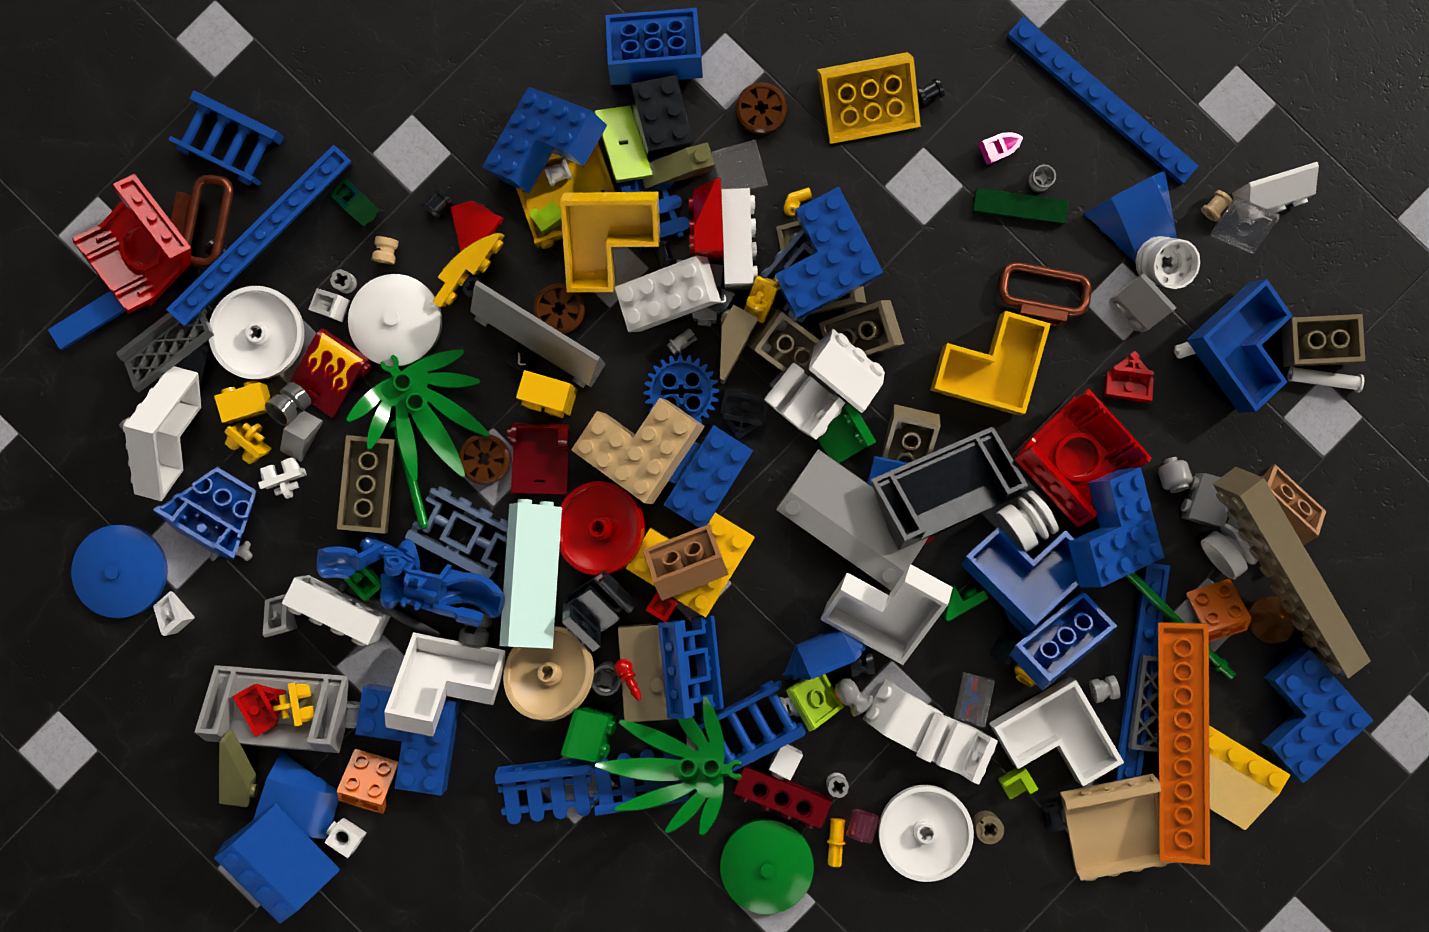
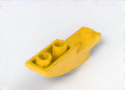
M495 233L484 237L456 255L438 276L445 284L433 300V303L439 307L446 306L447 304L451 305L457 297L455 292L458 287L463 286L465 280L470 278L468 272L474 275L486 271L491 263L489 261L493 253L497 254L503 246L504 242L501 240L504 238V235L502 233Z

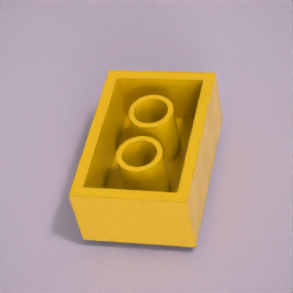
M524 370L516 398L522 401L521 405L539 412L544 408V412L563 418L564 414L571 415L578 389L570 383Z

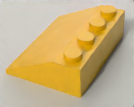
M908 52L817 69L830 144L921 127L914 57Z
M1209 726L1210 809L1246 830L1280 794L1290 774Z

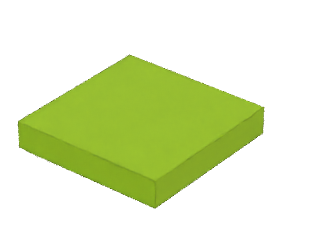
M826 674L812 680H799L786 690L809 732L818 728L844 708L842 702L836 697L834 688Z

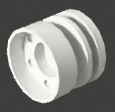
M1157 236L1144 242L1138 250L1135 260L1136 270L1139 275L1144 273L1155 285L1178 289L1191 283L1198 274L1200 255L1196 247L1189 241Z
M1032 490L1025 493V499L1023 497L1017 498L1020 510L1012 504H1008L996 512L998 520L1007 535L1025 552L1038 545L1035 533L1041 538L1047 539L1049 538V533L1055 534L1059 531L1050 508Z
M1229 519L1228 524L1220 527L1221 533L1213 531L1201 540V546L1211 562L1225 576L1235 580L1248 569L1246 562L1256 564L1258 560L1249 552L1251 547L1248 542L1244 541L1239 535L1238 530L1240 529L1237 524Z

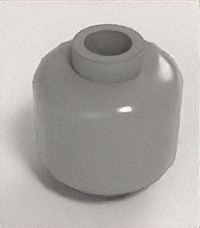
M1177 457L1165 459L1163 461L1164 465L1158 468V475L1163 489L1170 490L1171 493L1188 489L1189 484L1193 480L1188 463L1184 460H1177Z

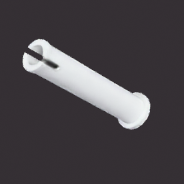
M1290 367L1287 375L1288 381L1353 389L1358 393L1362 391L1364 386V376L1362 374L1352 376Z

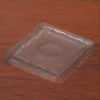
M756 140L711 152L717 177L721 178V189L750 188V190L768 186Z
M1235 196L1211 231V237L1254 254L1279 220V214Z

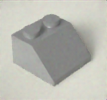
M1144 273L1130 280L1110 298L1113 302V308L1119 314H1124L1129 319V325L1135 331H1140L1141 333L1152 328L1176 309L1173 303Z
M1196 473L1193 476V480L1188 488L1190 489L1188 497L1184 499L1181 505L1182 518L1205 526H1225L1228 509L1216 497L1217 491L1213 486V483L1221 477L1206 473Z

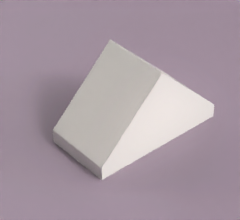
M316 288L308 310L343 323L351 301L338 294Z
M172 591L153 606L159 629L163 636L178 633L195 618Z

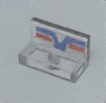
M963 672L953 718L972 722L976 726L985 728L995 681L990 678Z

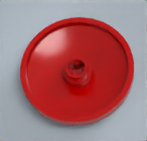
M594 481L577 487L565 498L560 506L562 507L559 551L572 567L590 575H597L603 570L612 574L622 570L631 563L643 543L645 522L641 507L630 492L614 483Z

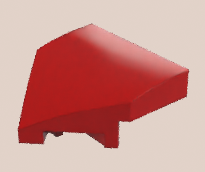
M475 201L451 207L460 251L474 242L494 234L498 224L501 225L504 220L500 215L495 214L483 204L476 203Z
M1134 351L1107 372L1103 397L1150 403L1153 398L1154 379L1152 375L1155 373L1148 370L1139 359L1138 353Z
M253 684L232 696L256 738L278 725L281 710L274 711L273 706L280 705L279 695L286 694V690Z

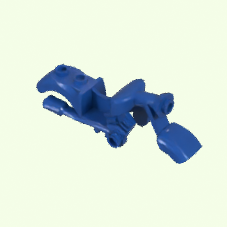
M368 532L367 536H363L359 549L362 552L359 554L357 550L347 547H326L318 550L317 571L322 578L346 579L352 576L356 570L359 571L383 558L385 573L381 574L380 602L386 609H392L400 602L402 607H405L406 604L412 605L414 610L422 608L455 618L457 622L479 627L482 624V612L464 607L455 608L450 605L458 603L471 604L483 610L491 618L498 617L502 613L505 597L493 580L476 573L452 570V565L449 564L446 565L440 575L422 572L420 570L416 545L410 539L403 540L398 548H395L377 540L373 533Z

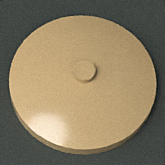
M554 626L553 649L513 647L506 660L503 675L504 688L510 703L524 716L538 721H554L569 715L582 704L591 688L594 675L592 655L588 646L582 645L573 632Z

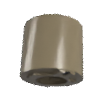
M984 810L978 812L973 817V830L980 841L985 844H995L1001 840L1004 835V826L994 813Z

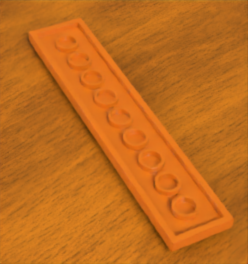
M1158 622L1159 782L1161 786V792H1159V860L1163 862L1210 865L1209 624Z

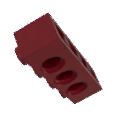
M749 764L741 768L739 774L742 775V779L736 780L733 788L734 794H737L736 798L748 803L750 800L759 803L758 807L766 811H771V809L779 811V815L788 820H793V818L801 820V824L808 828L814 829L815 826L822 828L832 803L830 797L786 779L783 781L772 776L771 773ZM756 784L765 785L766 790L761 794L755 793L753 787ZM780 792L788 795L784 802H777L775 796ZM799 802H808V809L799 811L797 809Z

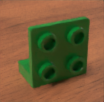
M850 403L842 407L841 413L828 424L826 432L817 438L826 455L837 463L844 461L876 442L860 413Z

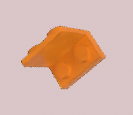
M1230 579L1186 593V597L1199 622L1209 624V642L1248 629L1251 616Z
M355 749L336 791L338 800L384 814L387 806L386 795L398 768V761Z

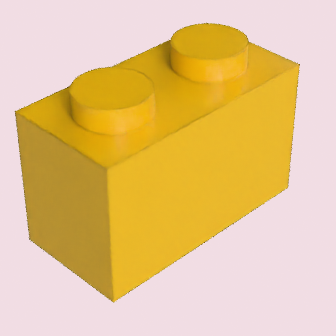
M252 380L243 383L244 387L238 389L235 387L225 388L221 390L222 394L215 395L222 423L232 424L267 413L265 404L271 399L267 384Z

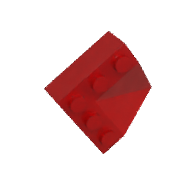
M716 178L694 189L693 197H688L689 211H694V220H689L691 257H708L709 263H723L724 258L721 178Z

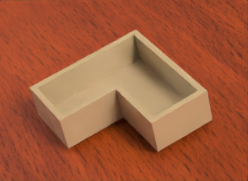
M659 398L636 434L606 413L596 411L573 446L572 451L643 503L653 504L705 426L668 400Z

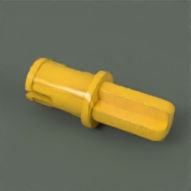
M832 818L830 819V835L827 843H829L828 865L831 867H841L843 845L846 843L843 841L845 820Z

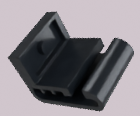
M603 570L566 596L563 601L562 623L568 631H572L578 637L582 645H587L594 652L601 647V632L621 619V615L618 613L621 610L625 609L630 613L635 608L637 601L606 570Z

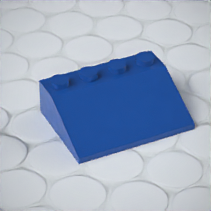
M697 8L605 15L608 70L611 85L632 84L674 75L677 76V80L703 78Z
M276 803L226 840L214 857L279 924L297 912L340 870Z

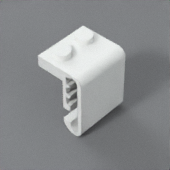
M795 363L791 364L764 399L796 428L816 440L826 432L828 424L841 413L842 407L845 404L840 397L829 393L815 379L810 376L808 377L804 370Z
M886 679L871 706L867 709L863 720L886 737L918 752L934 713L937 712L942 715L944 713L931 705H927L922 700L907 693Z
M935 712L916 756L930 763L933 761L938 766L959 773L971 782L980 784L998 741L977 728Z

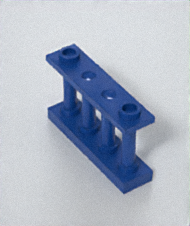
M193 90L190 99L197 104L195 107L197 111L181 141L170 136L169 141L176 145L174 149L187 156L191 152L238 175L237 180L250 186L251 182L260 186L261 182L252 175L267 145H271L272 142L280 145L284 137L276 130ZM211 111L217 114L216 118L218 120L203 150L200 151L190 145L205 115H209ZM233 122L238 124L237 129L239 130L223 161L211 156L226 125ZM251 132L258 134L257 138L259 141L244 171L233 167L232 164L247 134L250 135Z
M772 680L760 686V691L716 713L718 720L725 717L728 718L743 746V752L735 755L730 752L724 740V764H729L733 760L742 762V766L734 767L733 771L805 736L807 728L803 721L798 724L792 722L776 693L782 686L780 680L775 683ZM768 696L784 726V731L777 735L775 732H771L756 704V701ZM746 706L763 735V742L757 745L754 742L751 743L735 713ZM702 715L699 718L700 721L698 723L700 729L705 728L704 717Z

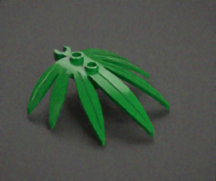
M462 349L427 356L402 371L398 367L399 361L395 355L391 356L394 361L392 367H387L383 361L380 362L381 368L389 372L392 377L369 390L355 404L347 417L348 422L354 421L371 411L380 400L382 401L373 416L369 428L367 449L370 450L382 435L389 419L391 407L395 406L398 442L405 465L413 481L417 480L418 464L415 438L408 414H411L420 433L435 453L461 477L465 476L461 460L450 436L427 402H430L439 412L458 425L486 437L490 435L462 407L445 396L427 388V385L459 388L480 383L479 379L463 374L428 373V371L443 368L457 360L464 353Z
M706 696L703 698V717L709 742L692 717L677 719L687 736L698 747V751L653 728L626 720L619 721L621 726L643 742L665 753L684 759L630 758L596 763L595 766L597 768L626 778L652 782L683 781V783L660 788L615 807L616 811H638L658 807L697 790V793L676 813L665 829V832L669 834L687 823L699 811L706 799L707 801L700 819L699 834L704 836L715 822L722 805L724 776H730L734 780L742 779L741 774L733 773V768L742 766V762L733 760L729 764H724L725 745L721 725L713 706Z

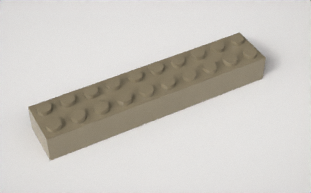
M1234 467L1213 483L1217 491L1216 497L1227 507L1228 517L1239 527V535L1251 547L1249 552L1261 564V572L1270 579L1272 590L1282 599V607L1291 614L1293 625L1301 631L1303 642L1312 649L1315 656L1323 665L1329 667L1333 673H1340L1347 678H1350L1371 662L1265 479Z

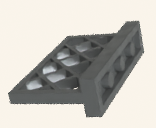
M206 309L186 327L170 313H167L116 352L118 358L124 362L133 388L138 393L214 336L206 318L208 315ZM204 330V332L197 337L199 331ZM187 331H191L188 338H184ZM172 345L170 351L166 352L168 346ZM153 359L150 367H147L149 361ZM143 373H146L145 377L141 379Z
M1140 654L1128 748L1159 752V743L1157 742L1159 731L1152 735L1147 728L1155 720L1159 723V710L1156 712L1150 704L1159 697V688L1153 681L1158 677V670L1151 676L1146 671L1147 661H1154L1158 666V657ZM1150 683L1156 692L1146 699L1143 690ZM1147 707L1152 716L1143 722L1140 718V712ZM1144 730L1149 739L1143 744H1136L1137 735Z

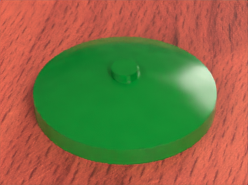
M774 818L755 819L738 827L727 839L720 860L721 878L728 894L741 907L759 914L779 913L797 904L808 891L814 871L812 853L804 836L792 825Z

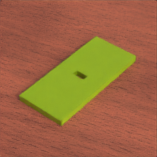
M631 106L595 110V114L607 124L601 136L616 183L651 178L652 171Z

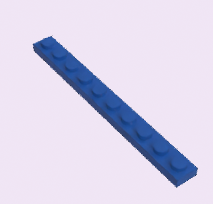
M1024 16L1008 33L1006 37L1180 185L1185 183L1197 169L1198 165Z
M333 145L166 310L183 326L189 325L352 164V161Z
M1151 563L1143 567L1142 580L1165 602L1170 566ZM1141 592L1118 753L1124 763L1115 768L1114 781L1139 777L1142 772L1144 750L1128 748L1140 654L1158 657V622H1163L1164 614ZM1147 661L1146 671L1150 676L1156 671L1154 661ZM1150 683L1143 690L1146 699L1153 693V687ZM1145 707L1140 712V718L1143 722L1149 719L1150 710ZM1144 730L1137 735L1136 744L1146 742L1147 734Z

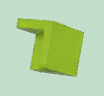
M551 202L540 211L534 208L529 212V215L544 236L562 225L561 210L555 202Z
M1025 767L1015 768L998 778L999 783L1010 799L1024 791L1032 794L1038 790Z

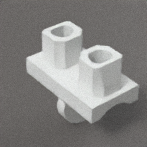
M295 458L281 461L284 473L280 475L277 474L274 465L261 468L262 481L258 482L260 489H270L280 485L279 488L274 489V493L276 496L283 494L287 499L293 497L292 490L299 488L297 482H289L307 475L306 470L299 467Z

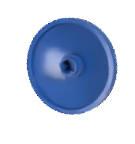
M130 525L106 526L91 533L79 545L71 567L72 583L79 599L93 612L110 618L134 616L150 608L161 596L168 575L166 556L157 540L146 531Z

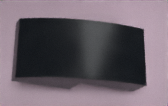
M203 343L182 359L179 368L198 373L200 390L211 352L210 344Z

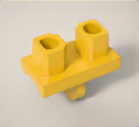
M756 277L747 299L744 311L757 317L758 321L762 324L767 319L778 291L777 283L769 278Z
M239 422L233 427H227L225 433L228 435L225 445L233 450L239 449L240 446L243 447L245 452L242 455V459L248 464H252L260 457L269 454L272 449L263 441L265 437L260 434L262 426L259 423L250 426L248 423L243 425Z
M295 682L289 683L288 689L291 703H287L286 694L279 695L280 705L273 706V710H281L282 719L290 718L288 708H292L294 725L300 726L303 725L302 722L309 721L314 717L313 706L300 708L298 701L300 698L311 696L310 685H296Z

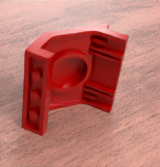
M135 174L113 184L114 191L122 201L99 225L72 237L73 243L127 314L145 305L150 307L191 265L190 245Z
M1088 389L1079 396H1074L1029 438L1015 460L1078 528L1094 519L1098 513L1094 509L1088 482L1119 469L1142 467L1152 457L1094 393Z

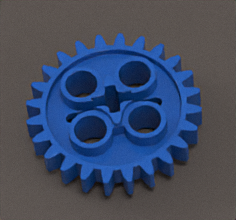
M681 354L678 356V361H675L670 356V363L668 364L662 359L661 364L663 367L659 368L654 365L653 367L657 373L655 375L648 373L652 382H645V385L650 388V390L644 392V395L650 396V399L645 401V404H653L654 407L659 398L665 400L673 398L677 401L676 407L702 424L700 417L704 416L709 419L710 417L706 411H715L711 402H718V399L713 397V394L719 393V389L712 387L718 381L710 380L714 372L706 373L708 365L705 364L700 367L699 358L694 363L691 362V355L687 357L686 361L683 360ZM695 374L699 377V383L696 386H689L686 383V378L689 375ZM667 375H673L676 378V383L672 387H666L663 384V379ZM680 386H683L686 391L702 390L701 394H684V398H680L678 394L661 395V391H678ZM692 397L700 401V406L695 410L687 407V401Z

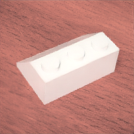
M1318 162L1249 182L1234 191L1232 196L1240 219L1249 217L1250 220H1254L1264 216L1263 212L1271 210L1273 214L1285 210V205L1293 203L1294 207L1307 203V198L1316 194Z
M834 329L814 346L809 370L861 413L865 411L883 385L885 374L883 368L878 363H873L866 357L863 350L854 347L845 335L836 332Z

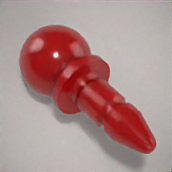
M628 659L618 660L614 665L616 675L621 677V683L626 682L631 695L637 701H640L641 693L635 679H633L636 673L632 672V663Z

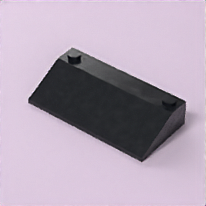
M993 426L877 476L870 481L887 528L899 550L1019 497L1028 487L1027 482Z

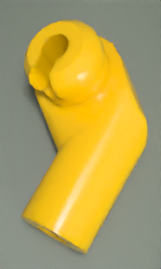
M809 187L788 195L784 204L786 215L795 216V210L800 206V203L812 199Z

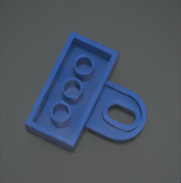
M713 425L702 445L696 442L693 443L669 479L676 486L667 498L664 506L699 528L707 525L753 450Z
M1084 591L1063 608L1058 605L1030 632L1005 610L1009 621L1025 637L1015 645L1010 656L1042 691L1108 638L1117 627Z

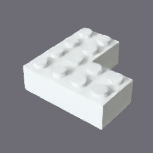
M173 366L160 376L158 383L149 390L145 400L137 405L134 414L125 421L123 432L126 436V450H128L129 456L128 466L131 469V483H133L134 494L162 501L182 473L183 461L180 436L201 409L199 376L197 372Z
M911 564L889 595L846 573L827 602L821 620L904 665L948 606L953 587Z
M413 632L384 712L386 727L433 737L447 696L493 705L505 667V650L470 645Z
M1071 677L1065 678L989 723L1011 763L1018 769L1056 747L1074 779L1082 786H1085L1124 763L1078 682Z

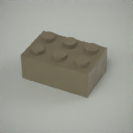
M1363 314L1293 317L1281 327L1283 367L1354 364L1365 361Z

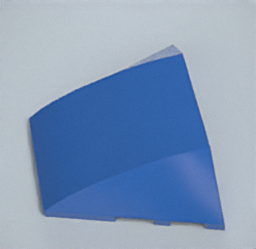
M1165 171L1149 177L1083 214L1087 219L1094 222L1102 233L1111 238L1115 245L1135 264L1138 250L1150 238L1164 236L1177 239Z
M216 467L192 483L191 487L180 494H175L172 496L173 499L161 507L157 506L153 511L177 532L215 555L234 560L257 491Z
M836 628L795 646L785 670L784 678L785 680L790 678L793 680L797 678L812 680L856 661L861 656L862 651L866 650L867 645Z
M282 750L266 779L254 819L276 803L310 839H327L328 835L326 832L333 823L339 804L337 790L322 778L313 775L305 769L303 764L297 763L288 756V753Z

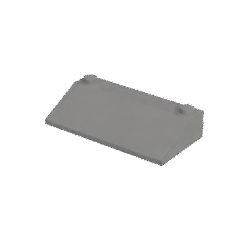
M476 281L470 310L471 313L476 315L475 321L485 327L487 324L492 325L574 377L572 381L582 388L585 385L592 387L606 365L599 356L481 282Z
M819 449L776 509L891 591L928 539L927 537L899 550L887 528L873 487Z
M215 665L194 733L205 741L220 742L228 730H233L239 743L242 745L340 753L345 733L349 677ZM294 682L296 685L309 684L311 696L300 698L298 701L300 708L313 706V719L302 722L303 725L295 726L292 708H288L290 718L282 719V714H280L278 725L257 738L254 736L232 697L253 684H260L286 690L287 703H291L288 684Z

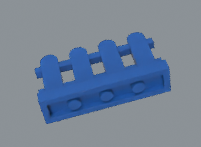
M662 157L648 159V162H652ZM609 164V169L618 192H661L663 199L659 200V216L668 213L671 220L660 223V239L676 235L677 239L684 236L683 232L690 226L689 220L686 217L677 218L675 211L681 207L682 200L677 195L669 196L667 189L671 188L673 183L645 190L643 182H639V179L632 180L633 184L629 185L628 181L616 183L611 165ZM638 247V249H639L640 252L649 250V248H650V247Z
M645 749L641 752L640 758H655L652 750ZM663 752L664 757L662 758L675 760L683 759L681 757H677ZM621 753L617 760L630 759L631 756L628 753ZM604 758L603 761H599V762L608 761V759H607V758ZM594 762L595 768L590 769L591 775H596L598 793H593L594 799H599L600 804L594 806L595 816L618 812L615 810V807L636 798V792L645 791L646 794L660 788L683 783V781L660 783L644 781V785L635 786V779L619 776L621 789L612 790L609 772L597 768L595 764L598 762ZM689 794L667 804L688 801L690 799ZM622 795L623 801L614 802L613 796Z
M570 758L497 767L495 782L496 784H502L498 785V792H503L505 807L501 809L502 815H507V820L511 824L519 823L522 813L530 812V817L533 821H541L544 818L545 810H553L556 818L563 819L566 817L570 807H576L577 813L580 816H587L590 813L591 805H595V799L590 797L588 782H592L591 774L587 775L590 773L591 761ZM573 784L575 799L567 800L565 785ZM550 787L552 802H543L542 788ZM518 790H527L529 805H520Z

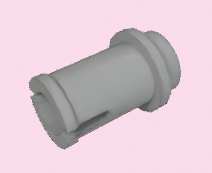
M687 328L675 339H670L667 347L674 356L682 354L681 351L696 341L697 338L691 329Z

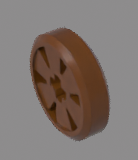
M764 82L751 84L740 93L737 99V119L741 126L752 134L767 135L773 133L783 124L786 117V99L783 93L772 84ZM758 104L768 108L765 109L764 114H760L759 110H755V108H758Z
M551 284L542 289L537 295L534 302V316L566 335L575 331L583 322L585 304L579 292H567L566 284ZM560 303L561 306H566L562 315H559L557 312L554 313L553 310L557 308L556 304Z
M480 434L470 437L462 445L459 452L465 477L477 484L488 485L498 482L506 475L510 467L511 455L507 445L503 440L491 434L487 437ZM482 453L490 455L488 458L490 463L488 465L485 463L480 464V455Z

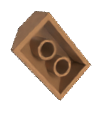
M1274 464L1262 477L1267 482L1304 546L1319 536L1326 510Z
M710 524L643 549L654 585L661 600L729 575Z

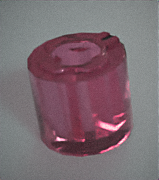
M853 809L846 835L857 841L873 843L879 822L878 815Z

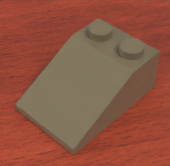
M880 300L819 323L823 337L834 329L836 332L845 335L854 347L863 350L866 357L904 344L891 300Z
M735 305L732 306L731 310L727 308L720 319V324H722L720 383L722 384L727 380L758 322L757 317Z
M772 307L766 321L759 325L746 343V346L784 373L792 363H795L804 370L808 377L814 378L816 376L809 370L814 346L820 340L782 311Z
M894 404L881 457L910 463L933 453L940 429L939 414Z

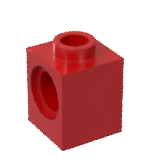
M657 591L646 611L666 622L676 607L678 600L673 597L661 600Z

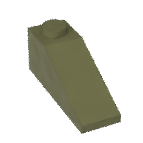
M708 142L682 149L649 162L652 177L644 178L642 182L645 190L710 173L715 163Z
M228 730L219 742V804L248 807L252 799L257 797L259 785L256 784V773L234 731Z

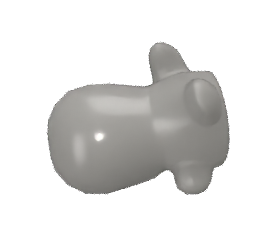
M843 678L835 684L834 691L836 697L844 705L851 708V713L854 717L863 713L871 706L873 696H868L866 689L860 692L855 682L850 678Z

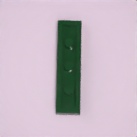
M976 188L972 212L1064 225L1066 223L1069 200Z

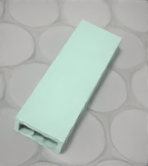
M518 499V503L509 504L503 588L505 600L501 616L499 646L553 649L562 507L554 506V502L541 501L540 505L532 504V500Z

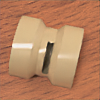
M376 236L374 241L376 251L372 253L371 260L394 265L396 259L394 251L398 248L399 241Z

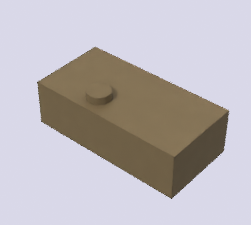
M346 435L337 529L388 533L397 442L392 439L379 438L376 444L369 450L367 449L368 437Z
M658 623L619 626L620 659H628L632 663V672L636 673L633 679H635L641 693V700L637 701L631 695L626 682L622 683L624 720L630 722L668 720Z

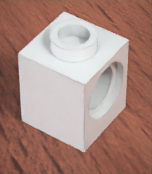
M789 744L777 749L768 765L769 770L772 771L771 775L782 781L784 778L791 780L803 757L802 751Z
M342 818L338 823L334 821L328 828L326 834L329 836L324 843L349 858L355 852L366 832L347 819ZM345 832L348 835V841H343L339 833Z

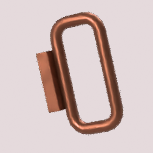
M203 175L195 181L191 195L184 192L176 193L171 222L191 247L203 187L207 184L220 185L224 189L212 253L208 258L193 257L191 255V266L210 267L222 254L233 198L232 183L222 176Z
M1021 262L1007 264L1001 272L999 295L1006 304L1018 307L1016 314L1051 324L1050 326L1061 328L1067 321V317H1079L1089 308L1092 292L1091 283L1082 274ZM1018 271L1077 282L1082 286L1081 303L1079 307L1071 308L1013 297L1008 292L1010 274Z

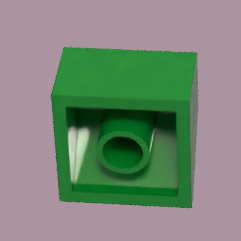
M595 707L574 709L561 755L591 762L603 761L610 750L608 743L617 727V722H615L617 715Z

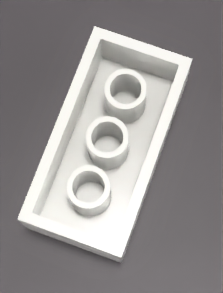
M750 188L721 189L724 288L728 291L752 290L755 279L758 277L757 266H753V261L756 260L757 244L752 242V238L755 237L756 220L751 219V215L754 214L755 196L750 195Z
M704 256L691 257L615 287L628 332H641L721 302L708 257Z
M309 575L295 577L282 604L288 606L287 610L296 615H301L302 613L310 617L309 621L320 626L325 624L331 627L330 631L337 635L343 636L346 634L352 637V642L360 646L379 641L391 617L347 593H340L338 589Z

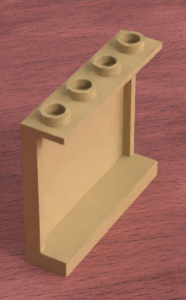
M1154 774L1060 792L1074 867L1081 881H1093L1097 877L1118 876L1123 872H1139L1144 868L1153 866L1164 867L1169 863H1174L1159 860L1158 792H1161V786Z

